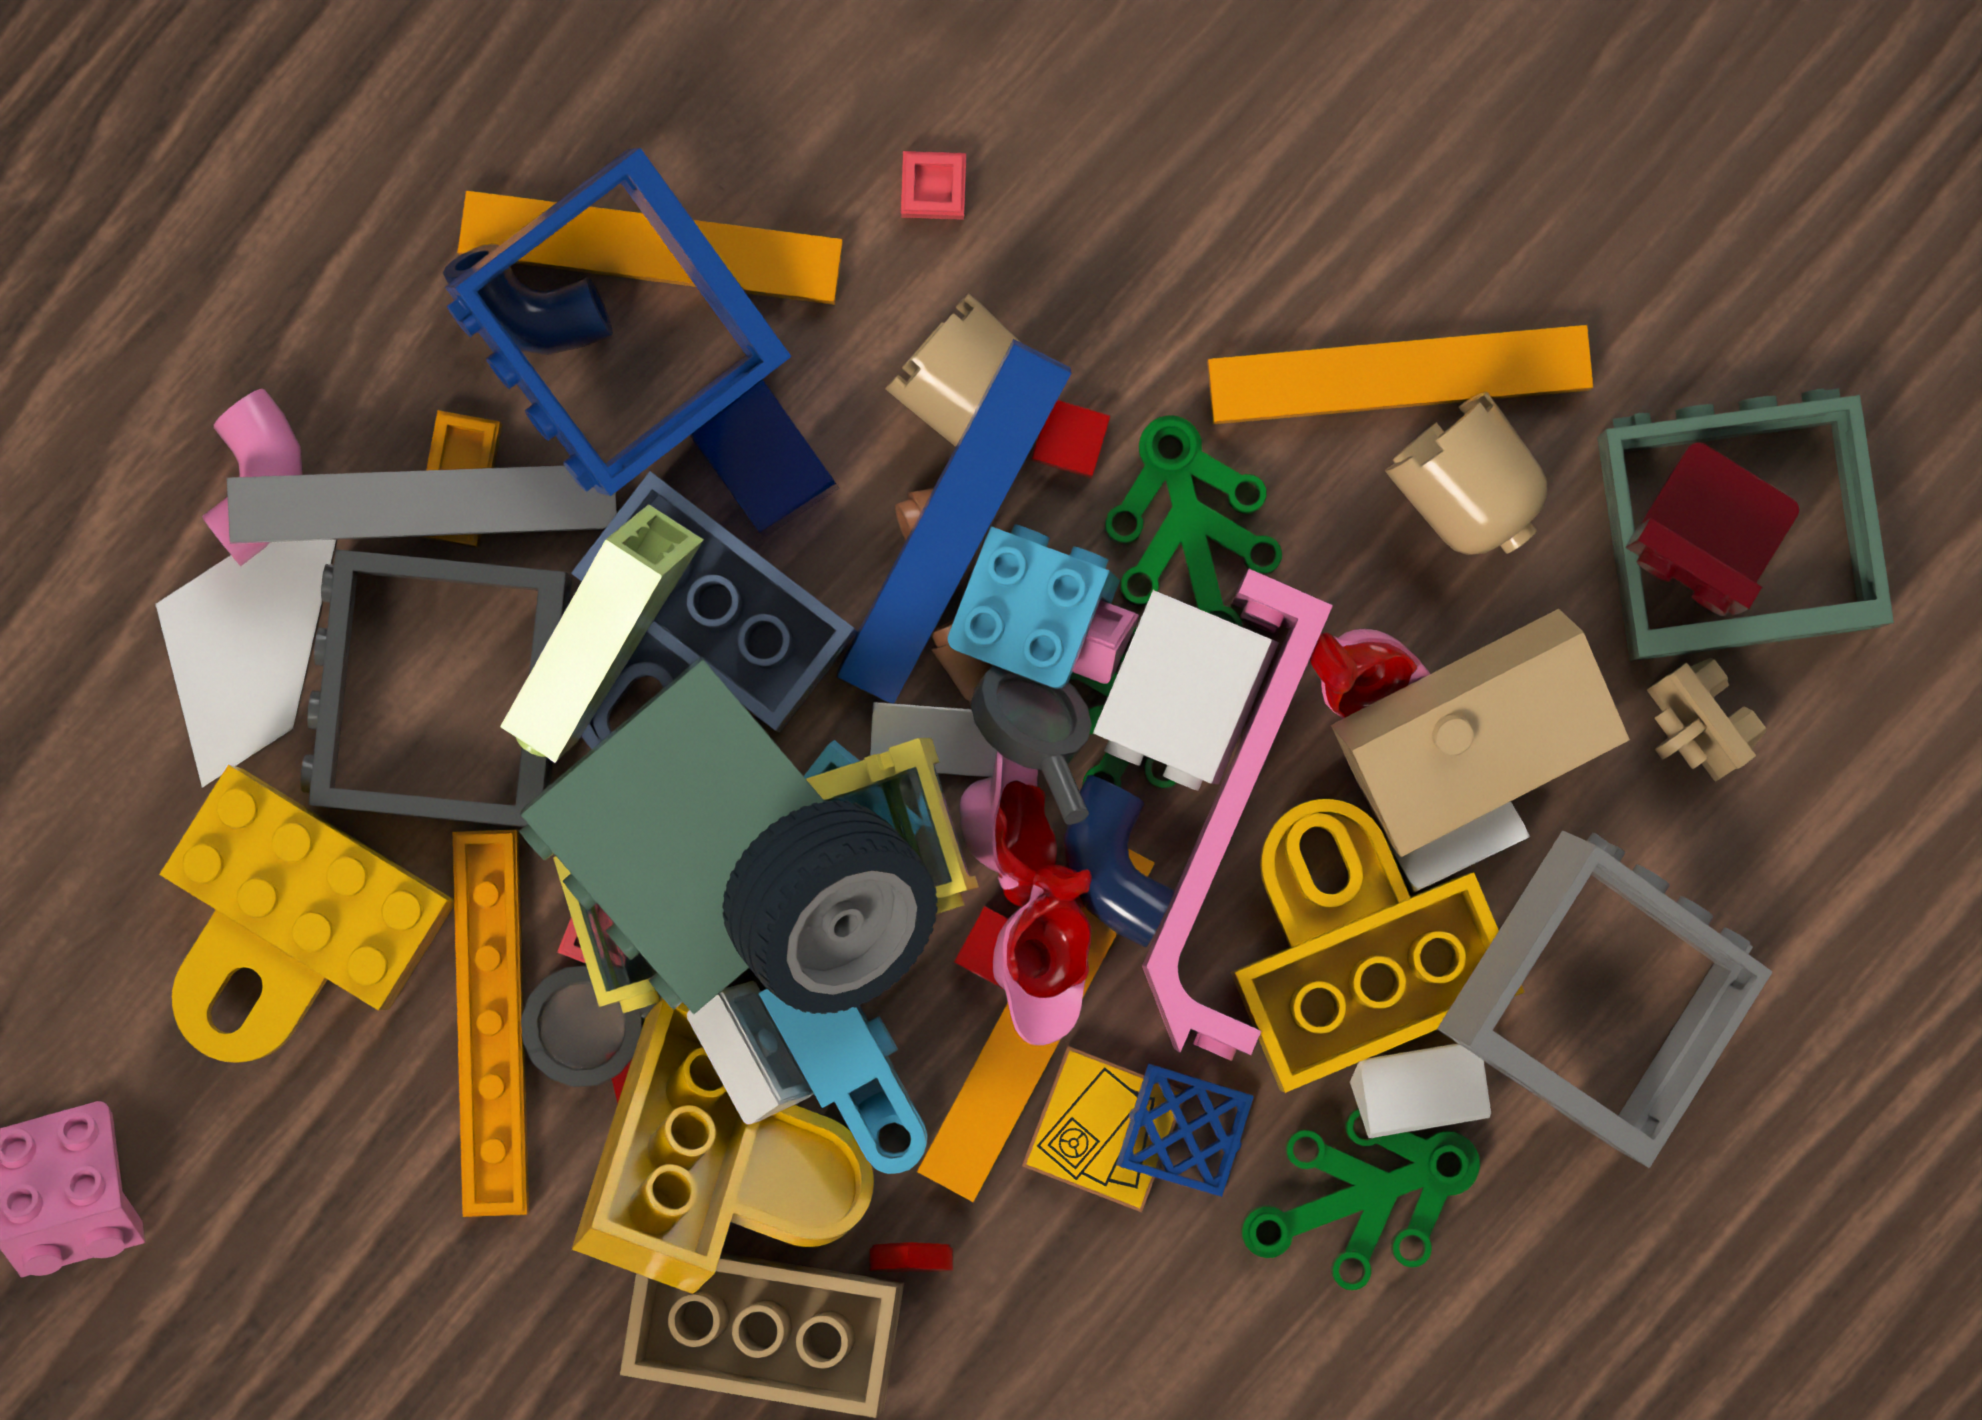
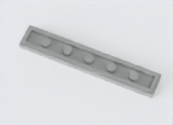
M565 466L227 478L230 544L605 529L617 514L616 492L612 496L598 493L594 487L587 492L584 491Z

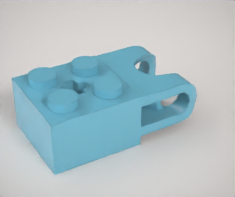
M768 989L759 992L758 994L819 1104L823 1108L832 1102L836 1103L869 1163L876 1170L887 1174L901 1173L910 1170L916 1165L924 1154L928 1134L924 1121L888 1057L896 1052L898 1048L880 1016L868 1021L861 1006L849 1008L847 1011H838V1013H805L799 1009L792 1008L790 1005H786ZM894 1122L903 1125L911 1135V1143L906 1150L896 1153L884 1150L879 1141L880 1129L884 1125Z

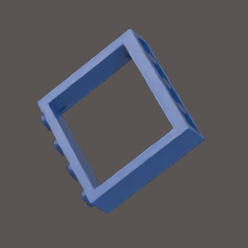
M641 148L624 151L445 287L454 299L447 306L452 317L469 337H472L477 332L480 334L493 352L486 358L493 372L508 389H511L516 384L519 386L532 404L525 409L527 417L547 441L554 436L557 437L570 455L563 462L564 466L578 485L586 492L594 487L598 493L612 496L792 357ZM621 183L746 355L612 459L604 463L477 291Z

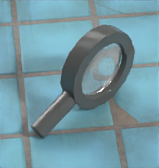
M993 666L985 673L974 689L971 709L976 726L985 740L1005 758L1026 768L1042 770L1066 824L1072 825L1083 821L1089 812L1068 763L1077 756L1089 738L1092 724L1086 703L1076 688L1069 682L1064 687L1055 689Z
M587 966L566 967L545 977L529 995L521 1017L523 1044L532 1063L550 1079L575 1088L600 1086L618 1076L632 1061L645 1018L656 1004L624 1014L620 1002L599 1007ZM607 972L614 989L626 986L613 973Z

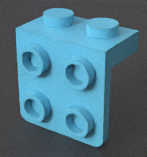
M1014 524L1012 532L1008 533L991 526L948 634V643L952 649L1046 686L1055 689L1062 688L1069 682L1100 600L1111 604L1120 580L1110 570L1106 569L1109 560L1098 554L1073 546L1070 555L1048 548L1047 545L1050 538L1034 530Z

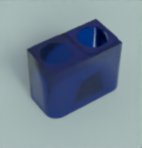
M763 379L690 435L763 537H767L840 489Z

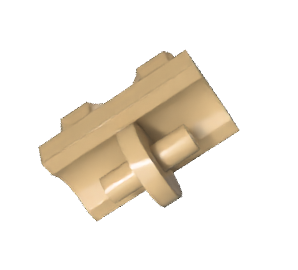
M1709 658L1691 667L1686 663L1657 681L1647 691L1662 710L1654 719L1669 737L1655 748L1661 759L1667 758L1678 750L1692 769L1702 764L1716 782L1731 771L1743 767L1756 756L1752 748L1766 733V727L1754 711L1745 706L1732 713L1729 717L1726 716L1714 700V697L1729 686L1728 677L1715 659Z

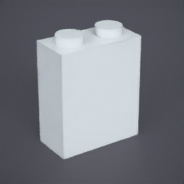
M1153 590L1093 734L1108 739L1105 752L1140 766L1144 755L1167 765L1163 774L1164 777L1191 789L1199 791L1203 780L1211 784H1219L1278 646V642Z

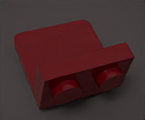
M1697 442L1686 448L1625 548L1639 556L1636 562L1647 572L1667 582H1670L1673 577L1694 590L1692 598L1705 608L1721 616H1726L1727 612L1735 616L1749 610L1763 588L1757 584V581L1798 517L1799 505L1793 498L1706 444Z

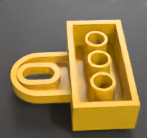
M228 765L159 874L215 909L176 974L172 988V1008L176 1023L187 1041L201 1053L216 1060L237 1063L258 1060L280 1049L292 1037L327 980H330L378 1011L390 1010L453 909L454 899L243 768ZM241 968H250L258 973L262 980V993L237 1031L233 1033L222 1032L212 1021L211 1012L213 1005L231 976Z
M1318 799L1302 803L1283 814L1268 832L1261 851L1260 868L1262 881L1290 947L1230 973L1253 1027L1261 1031L1258 1039L1280 1091L1286 1093L1437 1030L1499 930L1474 872L1461 875L1410 897L1388 843L1376 822L1368 814L1352 804L1334 799ZM1321 827L1328 830L1334 837L1348 870L1347 884L1336 894H1325L1316 888L1302 857L1299 843L1303 833L1309 828ZM1522 985L1515 996L1525 993Z

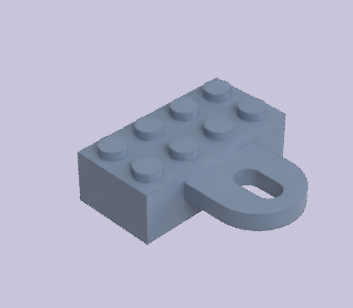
M649 471L571 574L582 581L604 541L648 504L702 538L703 542L581 736L587 745L593 749L613 732L609 723L610 714L637 679L645 676L655 677L664 688L700 657L745 708L775 731L781 733L856 636L857 630Z

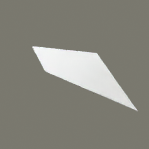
M336 540L270 542L266 548L242 566L230 555L156 603L202 788L220 777L228 765L236 766L293 729L322 604V575L325 565L331 564Z

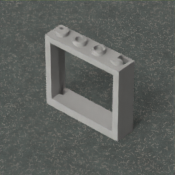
M1562 830L1437 1029L1617 1151L1650 1168L1769 979L1772 971L1749 955L1753 948L1750 945V941L1724 927L1719 934L1708 926L1714 916L1703 907L1683 896H1680L1677 902L1665 895L1670 884L1660 876L1636 864L1633 871L1623 865L1620 861L1625 852L1621 848L1608 843L1593 832L1586 841ZM1590 875L1714 962L1619 1115H1616L1493 1031Z

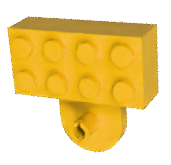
M661 997L660 1002L656 1003L645 1018L572 1250L694 1294L715 1274L730 1222L780 1241L802 1247L825 1245L845 1235L866 1213L872 1199L874 1187L872 1165L865 1158L852 1132L831 1118L797 1105H792L759 1122L748 1125L744 1123L688 1021L687 1013L689 1009L683 1002L675 1009H672Z

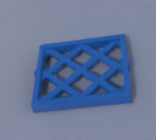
M1148 1063L1135 1107L1129 1113L1130 1122L1116 1165L1222 1197L1236 1152L1241 1148L1240 1139L1254 1096ZM1167 1078L1192 1086L1174 1096ZM1158 1082L1166 1101L1148 1111L1146 1107L1153 1085ZM1206 1090L1231 1098L1213 1107ZM1197 1094L1205 1113L1187 1123L1179 1104ZM1236 1106L1237 1113L1231 1132L1226 1135L1218 1116ZM1171 1110L1179 1129L1161 1139L1152 1120ZM1210 1122L1218 1140L1200 1150L1192 1132ZM1145 1126L1153 1144L1134 1155L1133 1147L1139 1129ZM1184 1138L1192 1156L1173 1166L1165 1148ZM1223 1149L1224 1154L1218 1173L1215 1177H1212L1204 1159ZM1157 1153L1165 1171L1140 1164V1162ZM1197 1165L1204 1182L1179 1174Z

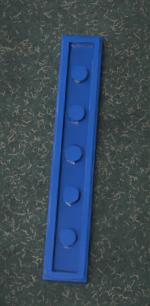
M1015 339L1012 340L837 670L838 678L889 703H895L1072 374L1070 367Z

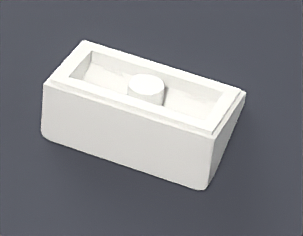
M873 703L870 756L887 752L890 747L917 738H932L940 762L934 765L935 773L979 777L993 776L997 750L981 734L974 722L971 709Z
M1510 801L1403 857L1399 856L1388 841L1387 843L1410 892L1413 893L1529 838L1530 835Z
M754 981L725 988L697 1013L693 1014L690 1010L687 1013L689 1023L739 1115L747 1125L759 1122L814 1094L758 994L761 991Z
M1458 1043L1367 1058L1357 1064L1350 1081L1368 1138L1489 1118L1491 1115L1484 1060Z

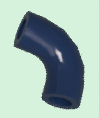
M483 245L451 261L443 271L447 283L450 284L499 247V245ZM509 267L477 291L521 351L550 355L582 348L613 334L605 305L597 288L588 276L558 289L541 291L531 289L522 284L514 275L511 267Z
M1088 775L1080 793L1089 814L1083 821L1072 825L1068 824L1064 837L1067 867L1077 872L1086 869L1091 872L1092 882L1090 883V889L1087 893L1079 896L1086 909L1117 934L1146 948L1166 913L1174 890L1145 876L1135 868L1129 857L1128 842L1130 834L1145 802L1112 783Z

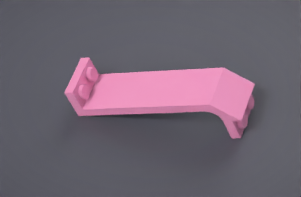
M1251 569L1247 571L1241 580L1231 604L1243 609L1240 616L1241 620L1257 628L1275 633L1276 629L1281 625L1288 628L1289 631L1142 964L1174 1050L1181 1052L1191 1029L1198 1032L1193 1042L1194 1045L1230 1061L1233 1060L1236 1050L1251 1055L1261 1031L1193 1000L1180 983L1178 961L1333 606Z

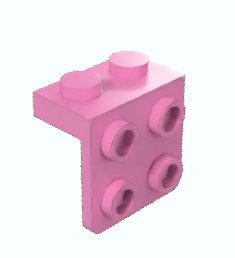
M96 1101L0 1128V1250L21 1278L29 1275L43 1276L52 1274L62 1266L93 1257H113L121 1253L125 1248L145 1243L143 1222L122 1191L113 1114L106 1103Z

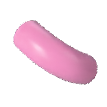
M259 389L248 394L225 411L215 422L214 429L234 453L239 463V477L302 475L301 447L284 413L265 389ZM228 497L202 516L212 532L240 566L266 548L270 543L230 544Z

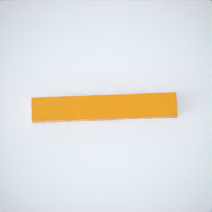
M466 191L457 253L460 256L474 248L489 244L500 246L557 202ZM589 206L514 263L696 287L644 214ZM693 220L745 293L835 305L843 239Z
M1587 325L1212 358L1207 361L1213 424L1466 402L1483 392H1487L1492 399L1590 391L1593 388Z
M519 830L452 832L463 1217L529 1214L525 1046L523 1044L521 1025L524 1004Z
M1128 849L1129 857L1135 868L1148 877L1155 863ZM1086 907L1081 908L1090 923L1092 939L1088 954L1089 973L1085 979L1083 997L1117 935L1115 931L1090 913ZM1007 1002L917 1172L974 1202L1060 1040L1046 1045H1032L1025 1042L1015 1030Z

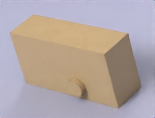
M1560 609L1527 624L1331 725L1376 824L1400 857L1630 740L1584 632Z
M722 1252L715 1274L694 1294L636 1273L620 1375L877 1418L885 1408L904 1282Z

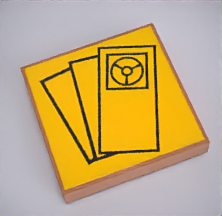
M1067 1046L1022 1166L1142 1212L1155 1177L1122 1168L1116 1165L1130 1122L1129 1113L1135 1107L1144 1075ZM1158 1082L1153 1085L1146 1107L1148 1111L1166 1101ZM1170 1085L1174 1096L1184 1091ZM1171 1110L1152 1120L1161 1139L1172 1133L1176 1124ZM1145 1126L1139 1129L1133 1147L1134 1155L1153 1144ZM1157 1153L1140 1162V1164L1159 1169L1161 1163Z

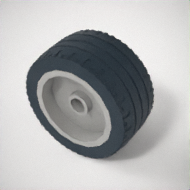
M823 801V803H812L810 806H803L797 811L789 812L787 816H782L777 822L770 824L765 831H762L749 844L750 846L747 850L743 851L740 860H737L734 870L730 873V879L727 881V888L723 895L724 902L722 903V908L724 912L722 914L725 920L724 926L736 951L771 993L786 1005H790L792 1008L799 1009L805 1013L827 1014L830 1012L847 1011L849 1008H856L860 1004L867 1003L872 998L880 996L883 991H887L895 982L897 983L904 973L906 974L910 970L909 968L912 964H915L918 956L924 951L923 948L928 943L929 936L934 929L933 924L936 922L935 914L938 910L936 903H938L937 891L934 881L921 858L892 825L872 810L855 802L852 804L849 801Z

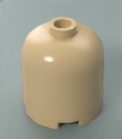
M970 293L956 306L965 316L960 319L952 313L945 323H940L902 367L911 376L906 382L901 376L897 375L885 388L955 447L1012 340L1019 341Z
M1483 392L1459 406L1464 416L1445 432L1437 422L1425 430L1394 457L1393 461L1395 463L1388 467L1385 472L1440 538L1454 551L1466 555L1483 554L1501 546L1505 553L1508 554L1523 545L1536 533L1537 530L1531 521L1540 513L1545 504L1548 493L1547 478L1541 466L1487 392Z

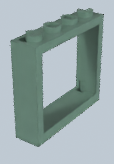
M1823 388L1801 393L1803 403L1778 406L1776 396H1763L1739 401V411L1715 414L1713 404L1696 405L1675 410L1676 420L1655 423L1651 422L1650 413H1637L1630 417L1613 419L1614 428L1606 429L1597 437L1630 662L1876 629L1894 623L1860 395L1840 398L1839 388L1824 390ZM1831 425L1857 602L1649 630L1641 568L1636 562L1639 556L1625 548L1635 532L1624 452Z

